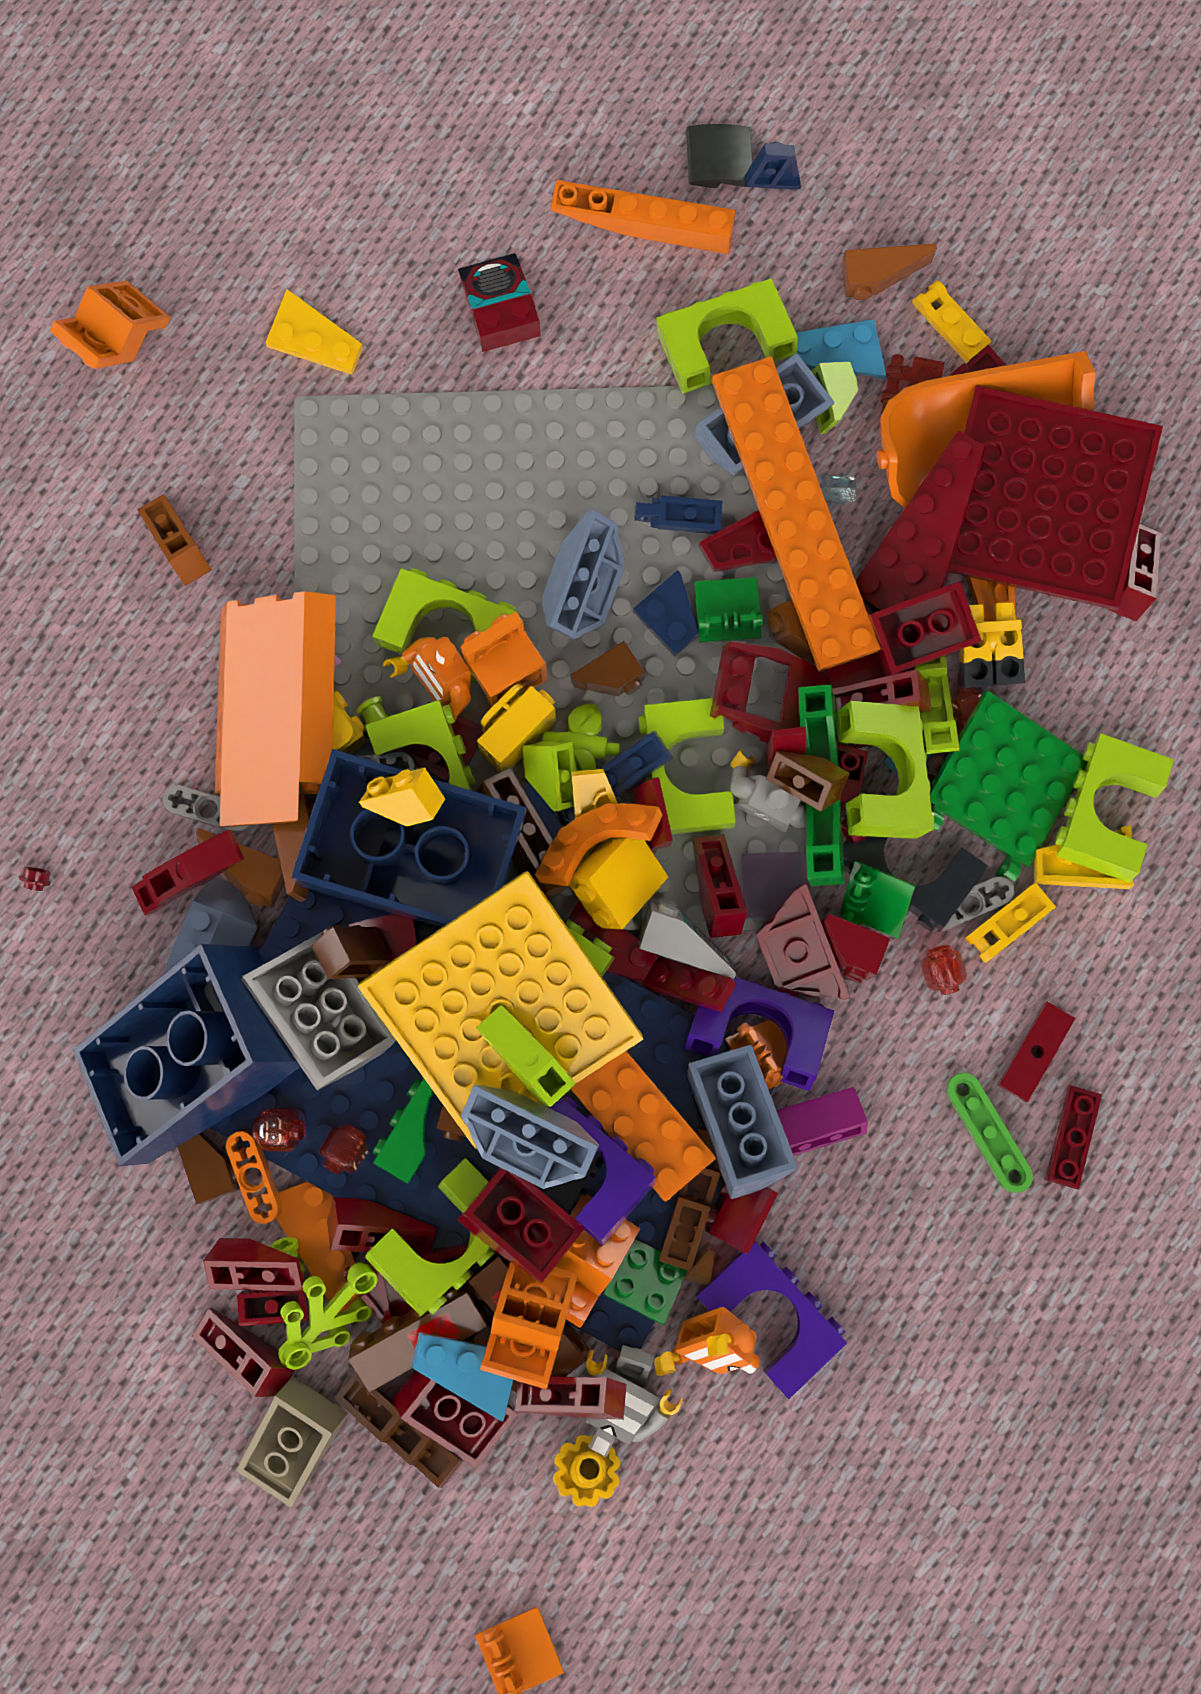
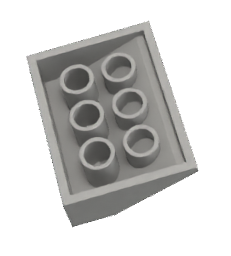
M322 932L241 978L317 1091L380 1056L396 1041L358 988L359 983L356 978H327L311 946L322 937Z

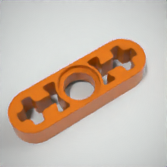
M240 1129L229 1136L226 1142V1150L250 1217L257 1223L267 1224L280 1214L282 1208L281 1200L258 1136L250 1129ZM240 1136L243 1141L248 1140L250 1146L246 1148L248 1159L253 1155L256 1157V1160H251L243 1166L241 1161L247 1158L243 1149L236 1148V1143L240 1141ZM255 1167L261 1171L262 1181L259 1185H252L247 1181L246 1171L248 1168ZM263 1187L267 1188V1191L261 1194L265 1204L271 1203L272 1205L268 1215L265 1211L258 1210V1206L262 1203L260 1194H257L255 1197L252 1195L253 1192H257Z

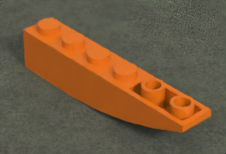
M556 180L550 207L553 212L619 234L728 255L734 231L736 211L734 209Z

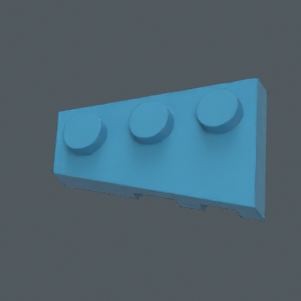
M874 319L796 332L798 336L797 354L810 370H813L819 363L851 362L855 376L866 375L885 380L886 371Z
M419 1332L411 1367L502 1422L504 1421L513 1379L480 1370L487 1345Z

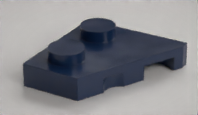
M780 142L765 143L744 176L745 186L790 190L801 189L794 145H785Z
M678 570L633 608V613L674 657L698 637V629L682 575Z

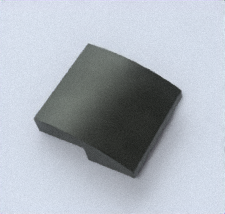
M733 124L688 126L686 129L689 185L717 188L723 183L746 187L744 176L752 165L750 127Z

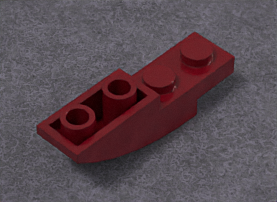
M227 830L142 876L143 880L131 888L146 916L158 911L191 889L206 884L245 858L232 831Z

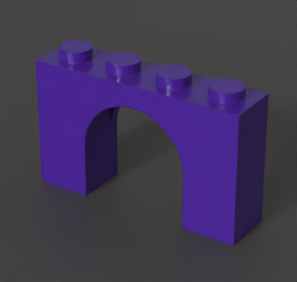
M736 977L734 979L731 978L736 983V986L722 1012L698 1005L684 1049L707 1057L715 1056L721 1046L726 1027L733 1019L747 1014L760 1015L773 1021L781 1029L786 1039V1054L781 1072L783 1078L780 1082L810 1091L818 1074L834 1010L825 1008L820 1003L808 1002L796 998L790 993L778 992L763 987L757 982H748Z
M564 1094L556 1103L548 1108L576 1121L599 1144L597 1152L606 1165V1178L602 1187L576 1217V1221L585 1228L584 1230L603 1246L656 1184V1177L653 1175L655 1170L644 1159L639 1157L636 1161L627 1153L629 1148L623 1141L616 1136L610 1139L601 1131L603 1126L597 1119L590 1114L584 1117L576 1110L578 1107L577 1103L567 1094Z
M754 1241L748 1254L742 1251L738 1253L695 1295L709 1311L725 1307L731 1312L747 1296L762 1290L779 1292L790 1300L797 1315L795 1336L792 1342L763 1369L773 1383L790 1399L847 1344L842 1337L846 1331L833 1317L828 1320L823 1317L818 1311L823 1306L809 1291L803 1295L795 1286L799 1282L798 1278L788 1267H784L781 1270L774 1263L773 1259L777 1255L764 1241L760 1245Z

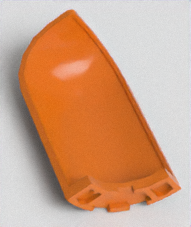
M1086 351L926 380L900 391L888 401L880 418L881 450H877V463L879 469H885L892 498L905 509L957 431L960 430L964 433L976 386L1087 410L1094 409L1095 370Z

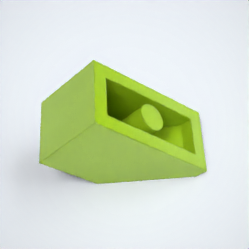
M851 362L819 363L811 371L835 402L834 405L816 417L820 434H826L841 420L858 392L857 378L853 372Z
M541 741L522 746L525 778L553 811L574 807L571 772L575 771L573 741Z

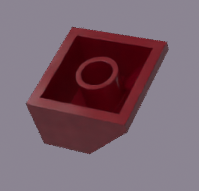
M828 914L821 921L838 968L844 971L843 977L853 982L861 983L862 980L868 981L876 976L890 938Z
M724 1182L719 1192L724 1196L718 1207L714 1205L711 1207L706 1221L708 1225L706 1232L748 1254L779 1193L766 1187L762 1190L730 1199Z

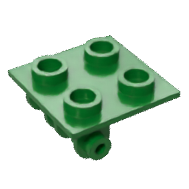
M757 577L694 581L699 643L762 638L761 625L763 624V619L759 608Z
M855 861L839 914L846 921L856 925L862 923L899 939L916 885Z
M635 1239L614 1277L604 1289L603 1295L664 1325L687 1270L659 1261L660 1251Z

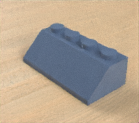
M795 354L776 368L799 429L834 405L833 399L798 354ZM720 407L697 424L694 437L713 462L735 475L744 468Z
M752 1045L688 1064L687 1078L730 1199L762 1190L797 1170L796 1161Z

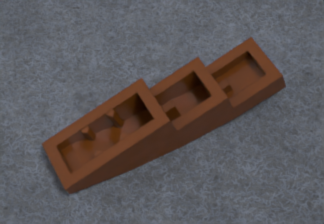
M698 1127L696 1134L714 1154L706 1129ZM717 1159L678 1191L659 1261L691 1271L721 1173Z
M356 1371L334 1397L380 1442L387 1443L409 1465H414L436 1487L443 1488L463 1462L460 1457L403 1421L392 1399L379 1388L369 1392Z

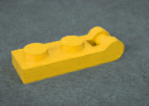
M936 280L933 282L925 294L920 293L912 300L914 307L966 363L987 345H991V339L953 300L940 281ZM935 300L941 305L937 310L931 306V303Z
M1035 882L968 934L965 939L970 946L972 944L975 945L981 953L979 957L986 963L1055 909L1056 906ZM989 931L998 940L993 945H990L984 938V935Z

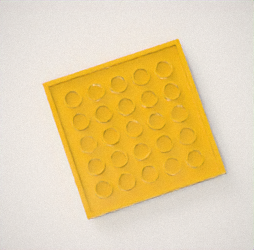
M528 871L400 955L358 985L362 994L475 1149L477 1147L471 1137L468 1126L461 1117L475 1084L515 1091L538 1102L475 1028L500 1005L556 1059L575 1083L643 1040L640 1030Z

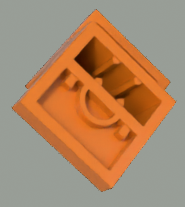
M126 280L87 286L75 317L54 320L50 332L60 339L62 345L79 355L87 366L99 369L132 362L138 354L147 331L165 328L171 317Z
M517 612L511 615L506 613L497 617L492 622L490 628L482 633L480 631L473 632L464 639V644L461 645L464 660L486 694L491 708L517 683H520L526 692L531 686L536 688L548 680L546 663L524 630V623Z
M587 1193L585 1196L582 1195L570 1216L576 1220L578 1214L593 1197ZM627 1219L623 1221L603 1246L584 1230L555 1266L579 1273L566 1318L579 1328L585 1322L600 1294L614 1277L640 1231L639 1227Z
M510 1262L493 1316L491 1334L480 1370L547 1389L579 1273L554 1267L543 1283H540Z

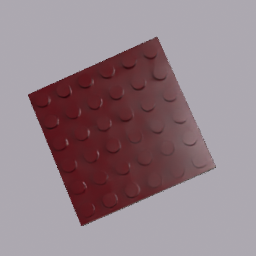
M976 386L964 434L984 445L986 452L976 485L973 487L970 496L969 508L960 529V537L949 573L1117 611L1121 603L1163 426Z

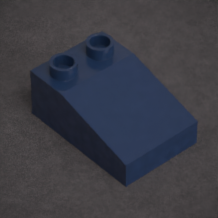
M332 749L291 878L300 887L444 927L505 885L526 816V807L433 779L445 797L434 819L404 826L362 807L359 803L367 791V785L373 779L381 776L384 778L395 776L404 770Z
M200 944L73 1049L119 1166L151 1163L263 1096L301 1067L241 980L244 975L264 965L257 947ZM207 983L213 984L214 992L218 996L224 1011H215L207 1000L204 993V987Z

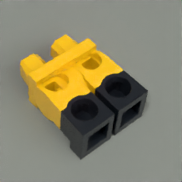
M1013 602L993 603L994 621H984L983 604L969 605L982 642L959 650L958 686L967 688L1025 683L1021 634L1022 622L1020 619H1016Z

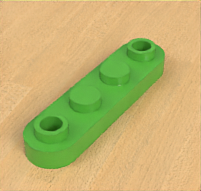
M959 1073L952 1076L946 1085L947 1097L1000 1186L1006 1191L1014 1193L1027 1190L1033 1180L1032 1170L976 1077L969 1073ZM961 1083L965 1084L968 1088L965 1096H961L957 1092V1086ZM1013 1169L1019 1173V1179L1016 1182H1011L1008 1177L1009 1172Z

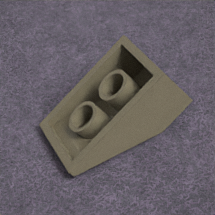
M292 1377L275 1395L236 1471L292 1508L335 1439L348 1412L295 1377Z

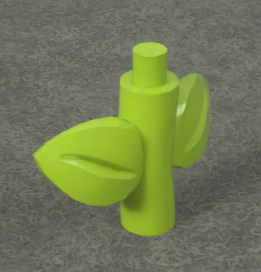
M595 704L581 705L570 713L567 718L568 732L545 731L542 741H573L575 771L597 769L595 758L606 760L607 755L618 756L620 754V743L608 742V737L597 736L602 728V716Z

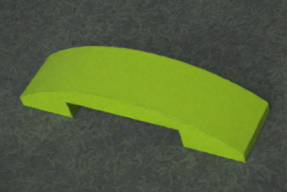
M946 655L914 667V670L917 669L928 680L932 711L920 713V719L923 722L922 733L926 754L959 751L956 722L953 717L947 677Z

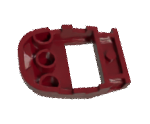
M729 642L722 647L710 717L716 719L721 715L733 721V728L743 733L746 731L760 737L759 741L768 743L772 730L801 727L798 687L830 685V682L822 671H818L816 666L779 648ZM764 657L789 666L779 722L746 713L755 658Z

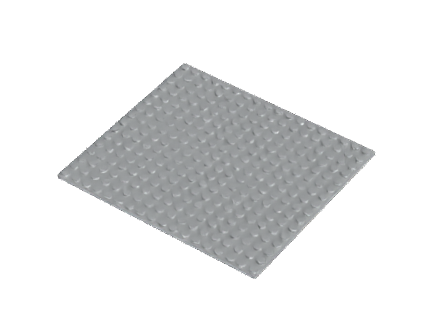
M707 385L682 394L679 386L298 396L294 401V593L306 591L336 595L335 654L342 662L334 669V692L337 690L348 704L344 710L350 718L356 715L365 726L367 724L363 716H358L356 709L363 702L377 696L381 697L383 701L381 705L388 717L425 705L428 702H434L412 671L411 664H408V671L405 674L393 678L389 677L394 673L395 668L393 664L383 667L384 661L402 655L377 646L372 637L401 568L408 571L411 568L421 570L428 575L429 579L437 582L440 579H444L457 585L458 590L469 593V590L477 591L487 597L486 600L498 604L499 601L514 606L516 608L515 611L519 612V616L524 623V630L546 663L548 680L535 689L538 692L543 689L555 701L553 706L556 709V724L548 732H568L567 718L570 713L581 705L595 704L602 716V728L597 736L608 737V742L620 743V754L646 737V734H640L638 715H644V705L713 698L723 645L729 642L779 648L795 655L775 641L773 632L768 626L766 611L781 603L792 600L778 561L713 572L698 546L700 541L713 534L660 530L650 527V522L634 520L636 502L652 504V498H660V495L723 501L721 530L759 510L744 469L735 475L731 474L713 462L694 437L697 424L721 407L713 385ZM593 509L617 523V536L621 544L624 570L605 623L576 639H571L546 626L541 599L563 540L588 510ZM678 570L682 575L698 629L694 581L757 577L759 608L763 619V624L761 625L762 638L699 643L698 635L691 644L674 657L633 613V608ZM454 609L435 610L420 621L410 645L423 637H434L438 640L446 636L455 645L456 650L464 660L461 645L464 644V639L475 632V626L462 612ZM623 641H625L645 671V677L642 681L643 685L629 695L625 692L620 696L574 688L571 683V674ZM764 657L755 658L746 713L779 722L789 666ZM470 681L471 700L459 716L481 725L482 718L491 707L480 685ZM723 717L724 732L722 736L687 739L673 746L669 751L673 759L664 764L665 772L670 782L685 793L708 794L731 791L733 768L730 763L740 749L743 750V754L746 757L750 758L752 755L756 759L748 770V776H768L765 754L768 743L759 741L760 737L746 731L743 733L733 728V721ZM365 731L362 734L367 743L351 755L366 756L375 754L368 732ZM478 747L469 764L476 779V784L472 785L474 792L478 790L483 780L500 773L480 754ZM397 749L392 750V751H389V752H386V753H391V752L397 751ZM607 755L606 760L595 758L597 769H600L617 756ZM523 757L511 768L518 781L525 777ZM399 758L398 763L391 765V767L405 770L409 768V763H405ZM428 772L432 779L449 784L448 780ZM645 778L616 798L618 804H631L630 793L644 783ZM304 793L310 799L316 801L318 794ZM734 806L736 819L734 828L672 835L673 842L671 846L659 848L656 854H654L669 878L641 908L643 920L650 901L657 903L658 899H665L677 904L676 909L681 910L701 931H708L702 911L693 837L724 834L747 909L743 930H758L801 883L805 882L803 828H795L790 824L787 831L783 832ZM553 811L561 826L564 827V824L562 823L557 813ZM513 861L511 862L505 884L520 876ZM569 887L548 899L553 908L558 911L557 913L564 923L578 901H580L570 891ZM640 929L626 931L629 933H639Z

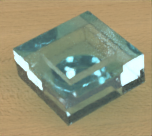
M824 475V498L837 504H843L847 501L855 502L857 493L855 477Z

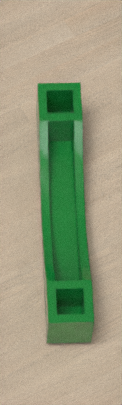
M832 686L798 687L801 727H806L805 755L822 757L839 767L836 704ZM840 798L823 811H819L807 804V879L812 886L845 884Z
M418 1078L414 1081L407 1093V1096L411 1098L405 1110L399 1107L390 1122L394 1129L388 1139L382 1136L373 1150V1154L377 1156L373 1163L407 1184L411 1182L427 1154L425 1141L426 1116L434 1091L424 1078L422 1081Z

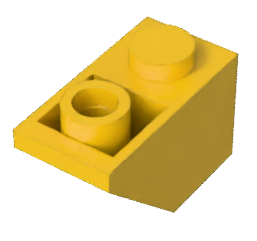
M421 768L413 771L407 769L395 776L387 778L381 776L373 779L367 785V791L359 803L370 811L404 826H410L433 820L445 797L426 768Z

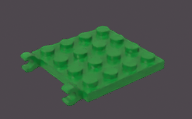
M990 691L982 693L958 736L959 751L949 752L930 786L931 810L934 813L933 827L934 830L938 831L945 815L1006 855L995 875L1015 881L1020 874L1021 865L1023 867H1030L1035 858V851L1040 849L1073 789L1078 771L1080 769L1083 770L1088 761L1082 760L1084 755Z

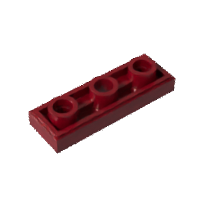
M1045 1002L997 1086L1020 1100L1028 1102L1076 1018L1050 1002ZM1033 1046L1038 1047L1040 1050L1038 1058H1035L1031 1053Z
M1068 1085L1045 1181L1079 1190L1102 1094ZM1073 1131L1079 1135L1077 1143L1071 1141L1070 1135Z

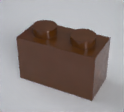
M333 925L325 929L321 933L322 937L311 945L328 979L368 978L393 960L376 926L361 927V925H354L352 927H340L339 925Z

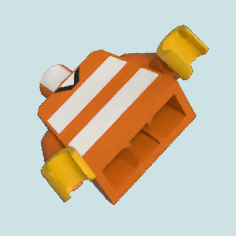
M446 636L438 640L434 637L420 638L402 651V656L389 658L383 663V667L394 665L395 671L389 676L391 678L405 674L408 671V664H411L412 671L433 701L443 699L444 705L450 704L455 720L471 700V671L456 650L455 645Z
M720 1307L682 1321L676 1348L672 1349V1351L664 1352L661 1356L654 1359L657 1376L674 1373L676 1371L675 1364L681 1365L690 1360L717 1374H724L739 1368L751 1374L760 1364V1357L754 1353L757 1339L756 1333L750 1329L748 1324L743 1323L725 1307Z

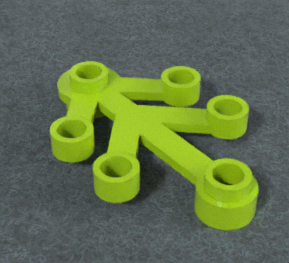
M362 1262L352 1265L348 1271V1282L324 1309L323 1295L326 1292V1287L322 1279L318 1276H312L304 1281L302 1288L309 1300L310 1325L301 1334L300 1321L303 1319L304 1313L298 1302H288L281 1308L280 1314L287 1327V1341L282 1344L278 1352V1357L283 1365L293 1370L300 1369L309 1363L312 1353L333 1346L342 1347L346 1345L351 1338L346 1324L364 1322L371 1317L372 1308L368 1307L363 1299L354 1301L349 1310L338 1313L355 1293L365 1294L376 1286L378 1279L370 1265ZM329 1330L328 1335L316 1338L321 1332Z

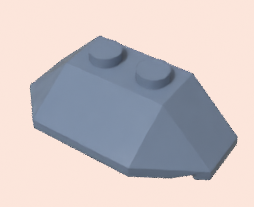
M593 509L588 510L563 540L541 599L546 626L571 639H576L605 623L624 570L621 544L617 536V523Z
M215 877L207 882L194 898L167 961L166 972L200 944L250 946L257 929V924L248 901L232 883Z
M475 1084L461 1114L483 1159L542 1189L574 1179L584 1178L599 1147V1144L576 1121L546 1106H542L540 1103L515 1091Z

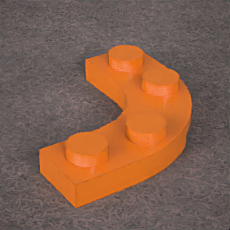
M607 803L582 814L558 831L535 874L540 883L568 886L583 856L597 843L609 838L651 841L662 817L659 807Z

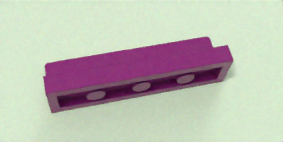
M854 1087L776 1110L793 1156L867 1134L868 1121Z

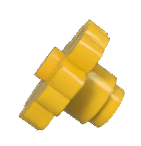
M579 1435L574 1444L564 1443L553 1460L555 1466L559 1469L552 1478L557 1486L558 1493L563 1497L571 1495L572 1502L577 1507H594L598 1503L599 1497L602 1499L610 1498L614 1493V1489L620 1483L615 1471L620 1467L621 1463L618 1456H616L615 1449L611 1446L607 1457L588 1448L594 1435Z

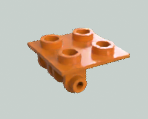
M767 1020L755 1026L744 1023L737 1028L739 1033L724 1039L731 1051L752 1045L768 1090L783 1083L780 1080L783 1078L781 1072L786 1054V1039L781 1029L773 1021Z
M538 1606L475 1634L498 1694H522V1692L564 1674Z

